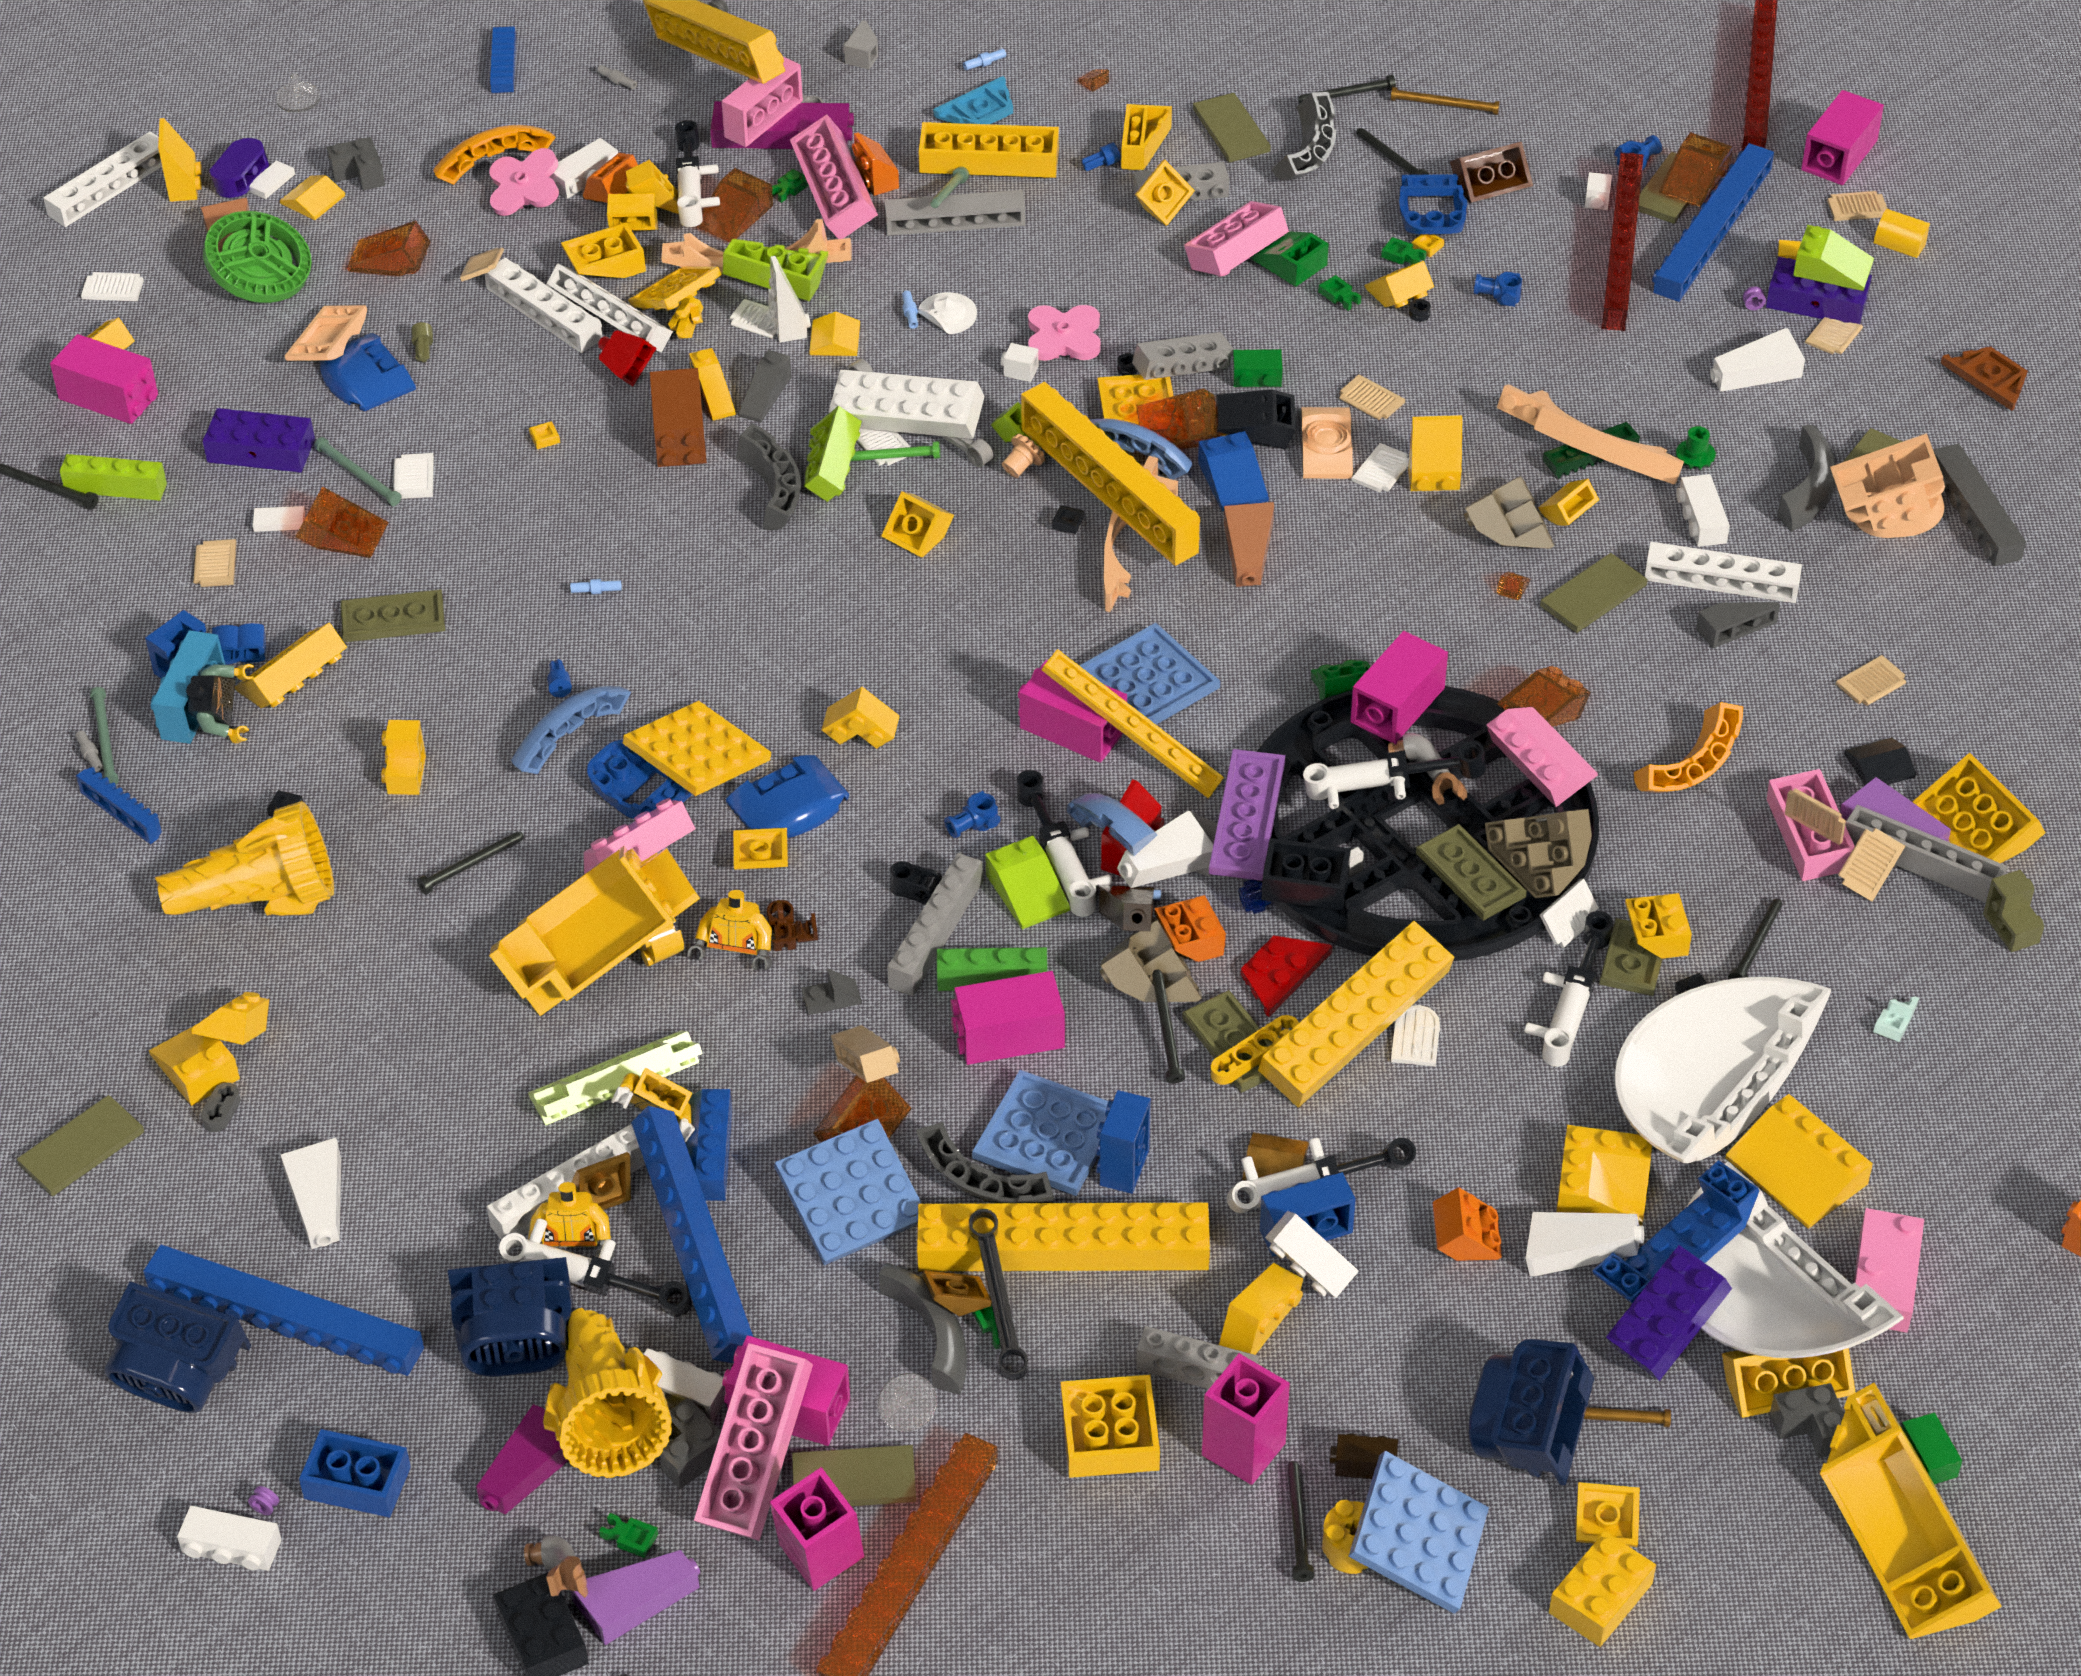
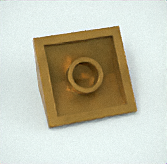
M1253 1132L1246 1157H1252L1258 1178L1303 1166L1309 1143L1307 1141ZM1243 1171L1242 1180L1247 1181L1245 1172Z
M625 1152L576 1170L572 1179V1183L576 1185V1192L590 1193L593 1202L597 1203L603 1210L630 1201V1154Z
M923 1270L922 1276L933 1300L954 1314L962 1316L991 1306L992 1300L980 1276Z

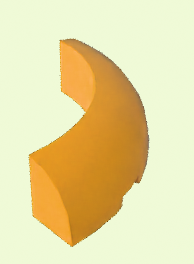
M507 125L491 128L459 143L438 162L433 171L437 178L454 185L466 171L474 166L476 160L485 155L491 157L504 152L508 148L532 152L541 148L548 149L556 137L550 131L527 125Z
M1720 702L1704 710L1702 730L1690 753L1676 764H1649L1635 771L1634 782L1637 789L1650 793L1683 790L1700 783L1715 773L1730 755V749L1733 746L1734 740L1739 735L1743 717V706Z

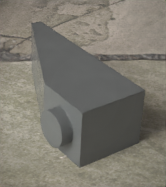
M771 350L766 352L756 368L739 411V417L760 423L763 421L791 379L789 355Z
M1778 602L1718 603L1699 611L1696 630L1712 648H1716L1777 623L1780 604Z

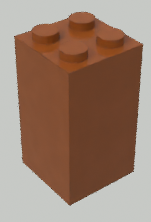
M698 368L650 372L658 467L707 463Z

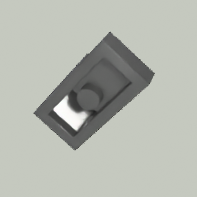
M827 969L828 982L801 988L808 1015L862 1004L856 981L831 969Z

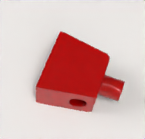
M619 330L614 331L610 338L603 336L598 342V347L602 350L599 360L617 377L632 387L657 349L645 339Z

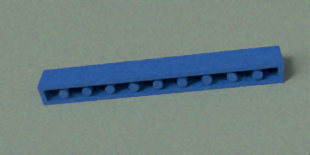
M1749 143L1744 151L1738 153L1736 162L1730 164L1727 175L1725 177L1722 176L1717 189L1711 191L1708 202H1704L1698 216L1692 218L1689 229L1683 231L1679 243L1675 242L1671 254L1665 256L1660 270L1656 269L1652 278V282L1655 283L1653 293L1680 302L1771 171L1774 151Z
M647 1106L631 1122L712 1360L734 1363V1354L737 1347L743 1345L747 1335L753 1337L676 1115L671 1110Z
M162 1244L143 1271L148 1288L236 1317L238 1320L241 1319L253 1323L258 1328L274 1330L284 1337H294L305 1341L311 1346L324 1347L337 1355H347L358 1359L364 1364L382 1367L393 1374L400 1373L408 1376L424 1350L420 1331Z

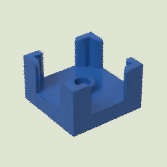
M185 610L178 613L145 638L153 673L161 679L166 676L172 658H175L179 651V644L185 639L188 631L206 632L205 624Z

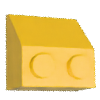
M1424 261L1403 267L1364 285L1366 290L1385 308L1394 305L1395 309L1409 304L1407 299L1414 297L1415 300L1427 296V290L1434 287Z
M901 491L881 537L920 557H924L945 537L954 514L915 494Z
M244 992L194 1026L192 1034L244 1045L266 1031L269 999L262 998L260 994L255 992Z

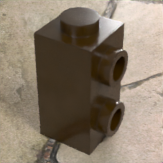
M1354 1433L1338 1434L1337 1446L1331 1445L1329 1464H1335V1476L1372 1479L1380 1454L1387 1451L1397 1457L1398 1439L1386 1436H1359Z

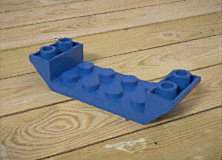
M1718 1160L1698 1178L1703 1193L1638 1249L1637 1255L1630 1256L1624 1261L1613 1252L1592 1270L1593 1274L1629 1302L1633 1303L1678 1245L1706 1263L1745 1229L1758 1197L1759 1189Z

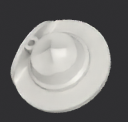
M945 292L932 295L925 299L918 308L920 315L948 334H955L968 329L977 318V309L974 302L958 293Z

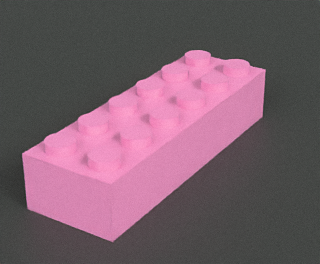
M827 114L790 139L825 225L838 239L845 238L878 215L841 130Z
M748 1343L694 1521L705 1526L760 1541L770 1508V1501L775 1492L813 1364L808 1360Z

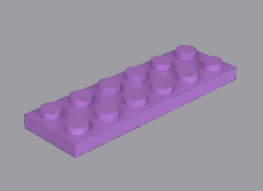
M1233 749L1209 865V874L1262 881L1284 771L1285 755Z

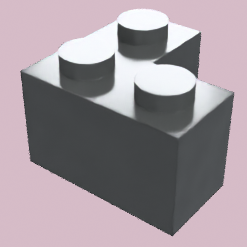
M371 137L326 147L330 169L335 182L358 177L363 191L385 186L382 163Z
M1828 1383L1774 1394L1769 1415L1779 1439L1808 1433L1818 1458L1829 1456L1831 1452L1830 1444L1837 1425H1841L1844 1412L1832 1384Z
M689 1398L669 1410L672 1421V1431L669 1437L672 1441L663 1448V1452L659 1456L661 1470L679 1489L710 1468L721 1431Z

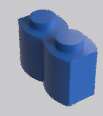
M249 623L239 627L221 625L212 628V634H217L219 637L226 665L239 661L253 663L266 660L264 625Z

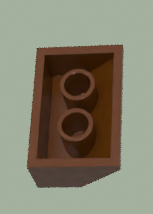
M1522 141L1450 161L1453 174L1458 175L1457 185L1462 186L1463 195L1469 203L1533 186Z

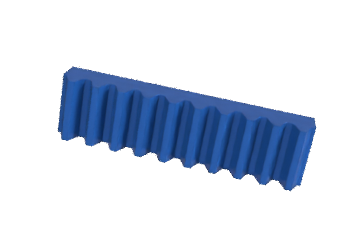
M515 26L493 27L490 71L491 92H514Z
M94 767L84 769L76 775L81 794L149 844H152L159 838L162 830L158 814H152L150 808L145 809L143 803L138 804L136 798L131 799L128 792L124 794L121 787L116 788L114 782L110 783L107 777H102V773H96Z

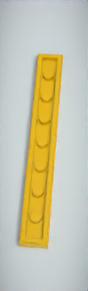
M1057 649L1041 669L1205 797L1209 798L1224 777L1060 650Z

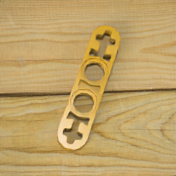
M1282 1015L1215 1058L1211 1063V1079L1217 1084L1227 1085L1259 1065L1262 1056L1299 1024L1298 1020L1290 1015ZM1262 1039H1269L1273 1044L1264 1047L1258 1042ZM1240 1053H1248L1252 1056V1058L1243 1061L1240 1060L1237 1057V1055Z

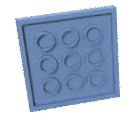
M1157 623L1150 625L1079 665L1102 684L1126 693L1127 703L1156 725L1220 688V680Z
M1019 1070L973 1149L972 1159L1016 1175L1047 1172L1052 1188L1077 1196L1098 1158L1096 1152L1100 1139L1097 1138V1130L1100 1122L1106 1121L1105 1112L1108 1101Z
M878 1119L776 1161L774 1164L823 1265L918 1225V1204L922 1203Z
M1384 1451L1379 1455L1348 1557L1455 1614L1462 1605L1489 1507L1391 1453Z

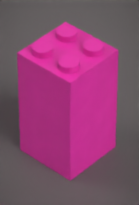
M1842 90L1808 132L1801 170L1844 185L1878 140L1884 104Z
M79 334L50 362L60 400L132 424L158 395L150 358Z
M1403 630L1353 686L1351 723L1396 744L1445 688L1448 652Z
M1046 660L1040 668L1034 670L1027 684H1023L1019 689L1020 708L1018 716H1020V728L1101 763L1124 733L1044 673L1041 669L1048 660ZM1105 685L1127 702L1126 693Z
M1053 971L954 987L955 999H951L950 1003L952 1014L955 1017H951L953 1033H958V1037H960L957 1038L959 1055L964 1054L967 1065L1065 1048V1012Z
M747 1335L743 1345H739L735 1351L732 1368L727 1369L723 1376L722 1386L725 1387L726 1391L724 1403H727V1409L731 1402L748 1343L804 1358L812 1363L813 1366L792 1435L829 1446L850 1400L848 1365Z
M1238 1353L1204 1394L1202 1456L1253 1485L1286 1444L1290 1383Z
M822 1467L770 1501L779 1545L813 1591L864 1558L857 1514Z

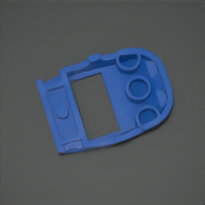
M1457 174L1402 175L1399 211L1407 232L1413 234H1454L1463 231L1467 213V199H1464L1462 186L1457 185ZM1408 196H1453L1454 211L1450 214H1443L1440 211H1429L1426 215H1420L1418 212L1409 211Z
M623 739L611 742L590 760L587 767V773L593 789L611 806L629 818L634 819L637 815L646 811L650 813L657 808L656 804L662 800L670 798L671 800L684 803L692 795V793L625 746ZM656 773L667 779L640 805L636 803L631 805L625 802Z

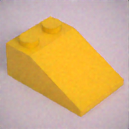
M159 118L158 149L169 201L197 200L198 190L202 189L199 176L202 175L201 162L196 161L195 152L165 118Z
M627 222L561 242L563 250L578 274L627 278L646 272L644 250Z
M1462 415L1412 417L1408 463L1410 491L1460 490Z
M194 1026L149 1050L151 1057L191 1106L209 1097L218 1085L226 1082L234 1083L240 1079L235 1058L219 1039L192 1034Z

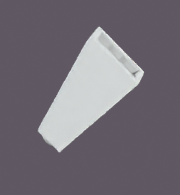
M1786 328L1714 358L1710 377L1712 382L1716 383L1720 392L1801 378L1805 358L1789 329Z
M1187 811L1155 831L1158 836L1135 856L1126 850L1117 869L1130 888L1209 867L1213 843L1192 813Z
M329 1139L281 1154L284 1172L311 1249L327 1246L339 1241L341 1156L337 1139Z
M1533 1212L1526 1252L1529 1275L1539 1276L1601 1263L1613 1252L1620 1258L1635 1256L1638 1254L1639 1243L1644 1242V1226H1639L1637 1214Z

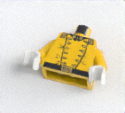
M644 1068L640 1077L634 1073L625 1075L620 1087L617 1088L611 1100L612 1103L618 1102L622 1104L624 1109L627 1108L628 1104H631L642 1111L647 1106L674 1111L685 1142L695 1130L694 1126L691 1125V1106L688 1103L692 1092L648 1068Z

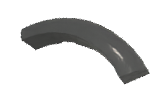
M1313 92L1296 107L1302 125V143L1298 153L1286 155L1271 169L1280 180H1293L1303 177L1316 170L1329 157L1336 139V129H1334L1333 123L1335 111L1329 92Z
M752 423L740 435L736 458L752 467L767 484L772 499L766 506L763 528L779 530L790 520L798 504L801 489L799 470L788 450H783L775 443V437Z
M1814 425L1802 426L1798 447L1806 457L1811 471L1801 484L1782 494L1780 499L1778 518L1791 532L1811 522L1822 508L1825 509L1831 500L1835 488V481L1830 468L1836 465L1834 454L1827 439Z
M943 1122L916 1129L920 1144L931 1163L950 1183L963 1192L990 1203L1055 1202L1047 1172L1029 1175H1010V1177L993 1174L991 1170L981 1167L974 1162L971 1163L960 1153L950 1139Z
M886 1262L879 1272L880 1294L891 1297L910 1309L914 1308L922 1316L936 1343L935 1358L931 1366L932 1387L960 1395L967 1371V1350L963 1331L956 1315L933 1300L923 1278L902 1267Z

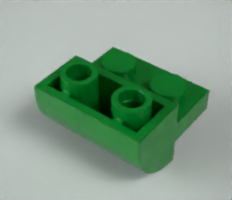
M1347 660L1343 664L1321 665L1317 669H1312L1311 679L1319 689V699L1324 700L1328 697L1353 690V686L1371 666L1367 661Z

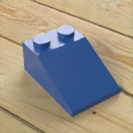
M1245 431L1199 441L1198 464L1222 512L1224 511V506L1269 501L1254 448Z

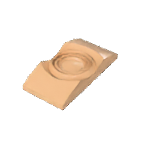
M366 305L323 306L285 354L286 361L333 360L342 356L349 338L352 335L359 334L367 313Z
M1301 407L1303 478L1352 479L1350 408Z

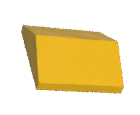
M1163 159L1136 192L1135 196L1148 213L1167 226L1195 190Z
M326 175L309 176L280 199V204L316 220L345 197V192Z
M836 311L814 319L812 322L810 355L857 356L860 320Z
M787 828L733 831L734 870L788 867Z
M1578 1482L1575 1518L1576 1542L1594 1544L1602 1533L1606 1531L1627 1546L1638 1547L1640 1487Z

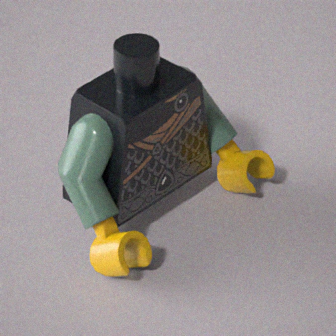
M214 664L204 669L200 676H192L191 683L186 689V693L189 696L188 711L197 719L204 732L224 738L229 736L233 743L238 744L247 740L242 738L239 733H246L249 729L246 726H239L234 729L229 728L232 722L236 680L233 677L236 676L239 680L253 679V676H246L245 669L254 668V666L245 664L234 668V665Z

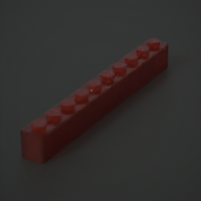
M1755 0L1741 151H1744L1749 143L1762 148L1766 147L1778 0Z
M1620 154L1601 329L1625 331L1644 157L1642 154Z

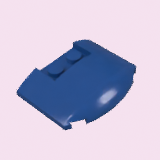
M369 333L346 343L342 356L333 360H320L321 375L329 390L349 406L352 402L360 404L359 407L362 411L370 410L416 390V386L405 366L398 363L381 343V338L374 333Z
M803 755L793 757V763L752 783L748 780L745 781L726 798V803L749 830L787 828V838H791L808 832L829 820L839 811L838 805L842 802L843 798L846 801L848 800L849 793L816 755Z

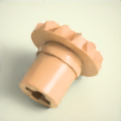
M1017 434L1011 439L1014 448L1002 462V466L1011 476L1019 478L1028 466L1032 464L1040 466L1045 461L1044 453L1027 436Z

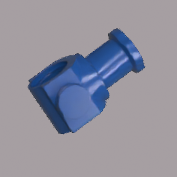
M1655 135L1647 137L1642 143L1628 141L1621 144L1614 153L1617 157V165L1622 172L1633 176L1645 169L1651 155L1662 152V144Z
M1504 272L1497 275L1496 279L1482 277L1481 274H1477L1474 294L1493 295V299H1496L1500 305L1515 307V304L1520 301L1522 278L1519 273Z
M984 791L971 795L967 800V805L962 807V812L953 817L947 816L944 818L947 831L953 838L960 837L962 832L970 828L986 831L996 827L1001 821L994 797Z

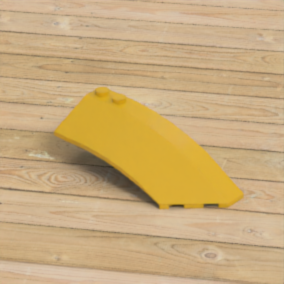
M1875 1382L1848 1396L1844 1406L1846 1411L1841 1425L1838 1424L1830 1444L1831 1452L1827 1463H1823L1820 1475L1867 1557L1908 1637L1914 1639L1975 1622L2001 1608L2002 1606L1959 1527Z

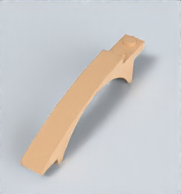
M823 219L815 220L812 227L800 240L785 248L798 251L799 248L809 249V253L819 254L820 250L828 251L826 263L852 260L851 239L827 240ZM691 233L684 234V241L662 244V263L680 267L718 266L720 272L723 273L724 252L706 245Z
M1509 384L1503 388L1497 408L1533 425L1534 430L1616 465L1671 484H1676L1684 461L1666 453V449L1624 440L1587 426L1558 408L1550 399L1549 394L1543 390L1528 394Z
M1149 456L1145 464H1141L1144 469H1148L1152 476L1159 482L1164 483L1167 489L1175 496H1178V481L1158 476V458ZM1114 512L1111 514L1104 548L1105 611L1111 612L1118 596L1128 598L1131 593V589L1125 584H1129L1131 575L1119 563L1112 548L1117 535L1127 523Z

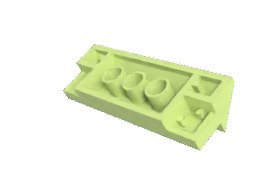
M681 1030L530 1091L528 1094L544 1124L548 1125L612 1099L617 1088L620 1087L623 1078L628 1073H634L640 1077L644 1068H648L665 1077L699 1063L697 1056L702 1054L699 1043L691 1041L688 1031Z

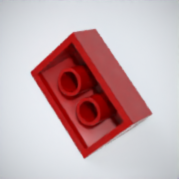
M1132 779L1120 803L1140 817L1152 830L1157 831L1164 825V818L1161 817L1162 806L1137 780ZM1106 826L1101 834V870L1121 876L1117 867L1127 849L1113 838L1108 831L1110 828Z

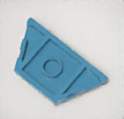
M999 77L934 108V117L951 123L990 125L1013 114V104L1010 99L1009 90L1006 87L1005 77Z

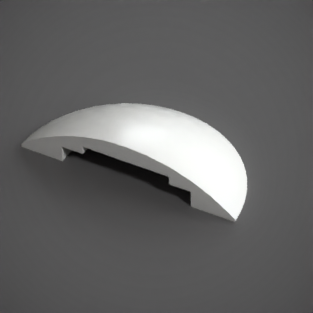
M1746 977L1706 984L1681 993L1662 1003L1634 1027L1620 1050L1615 1070V1086L1618 1101L1624 1115L1632 1127L1646 1141L1680 1162L1691 1163L1717 1153L1745 1131L1775 1096L1813 1033L1827 1003L1831 989L1795 979Z
M1726 1162V1163H1725L1726 1166H1728V1167L1731 1168L1733 1171H1735L1736 1173H1738L1739 1175H1741L1743 1178H1745L1746 1180H1748L1750 1183H1752V1182H1751L1748 1178H1746L1739 1170H1737L1731 1163H1729V1162ZM1701 1187L1692 1197L1689 1204L1703 1193ZM1760 1189L1745 1229L1705 1263L1724 1276L1732 1290L1701 1329L1722 1344L1749 1354L1772 1358H1802L1829 1354L1870 1340L1904 1319L1896 1309L1870 1286L1865 1284L1859 1287L1856 1283L1851 1284L1791 1231L1785 1220L1768 1206Z

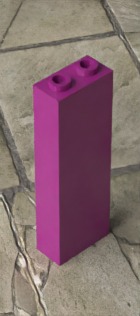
M714 101L710 129L712 148L793 149L790 139L827 114L841 130L848 145V141L853 140V128L850 126H854V113H850L849 103H800L751 144L744 147L724 137L722 101Z

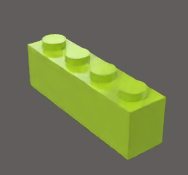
M732 239L723 253V274L771 289L769 285V279L771 278L770 258L771 256H776L796 296L810 301L819 287L829 252L820 250V253L816 254L809 253V249L799 248L798 251L785 249L784 245L765 247L761 242Z
M837 406L810 429V434L814 438L809 440V447L812 450L807 455V461L810 464L806 467L804 487L827 502L834 496L841 495L846 486L844 481L851 469L849 466L850 460L856 451L854 449L855 443L861 434L859 429L862 421L840 406Z
M66 454L60 468L63 486L85 494L93 492L101 496L161 501L167 485L162 462Z

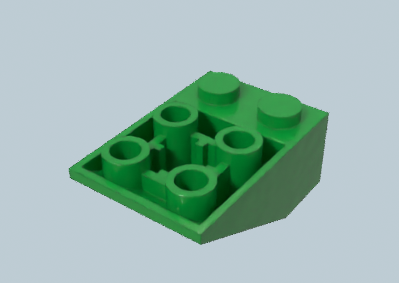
M1289 231L1251 256L1250 259L1297 287L1327 266L1329 243L1313 233Z

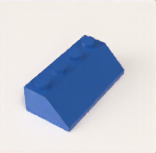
M701 1089L692 1095L688 1101L691 1106V1125L694 1126L695 1130L685 1144L705 1201H726L732 1122L730 1089Z

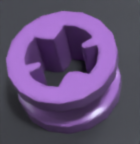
M1750 287L1743 293L1745 306L1749 310H1758L1766 303L1764 292L1760 287Z
M258 1486L254 1490L255 1495H251L248 1499V1503L255 1511L263 1515H271L274 1510L273 1507L277 1506L280 1500L270 1489Z

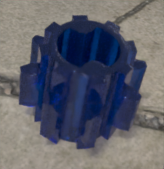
M1249 880L1243 882L1244 886L1238 888V894L1245 912L1252 910L1253 914L1265 911V906L1270 905L1271 901L1261 900L1262 881Z

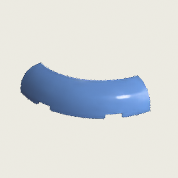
M1109 418L1089 419L1097 428L1102 429L1105 435L1113 442H1117L1121 449L1129 452L1136 450L1148 457L1158 458V468L1169 479L1174 480L1188 473L1192 466V461L1177 446L1152 430L1124 420Z
M604 686L587 689L569 697L546 714L529 732L511 759L512 763L522 772L538 774L548 757L555 750L557 745L555 742L566 733L571 734L584 724L585 718L592 715L596 717L609 714L620 715L631 692L620 686Z
M1098 793L1083 794L1067 805V813L1082 828H1088L1092 823L1100 828L1109 827L1108 831L1113 838L1122 844L1133 856L1158 836L1134 812L1111 797Z

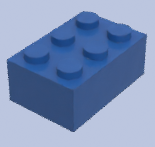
M1117 1090L1114 1100L1108 1101L1105 1112L1106 1121L1100 1122L1097 1130V1138L1100 1141L1096 1155L1100 1156L1096 1173L1100 1174V1186L1133 1194L1150 1151L1151 1098Z
M1343 1172L1335 1175H1326L1321 1179L1307 1183H1298L1294 1187L1280 1191H1271L1261 1196L1260 1232L1272 1257L1277 1255L1269 1248L1271 1243L1265 1237L1287 1211L1297 1214L1325 1241L1353 1233L1356 1198Z
M320 1429L299 1478L303 1497L306 1500L390 1518L411 1468L407 1447Z

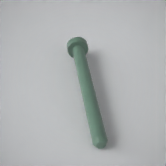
M957 167L953 171L952 179L931 200L930 205L932 208H938L959 184H963L968 180L969 172L965 167Z

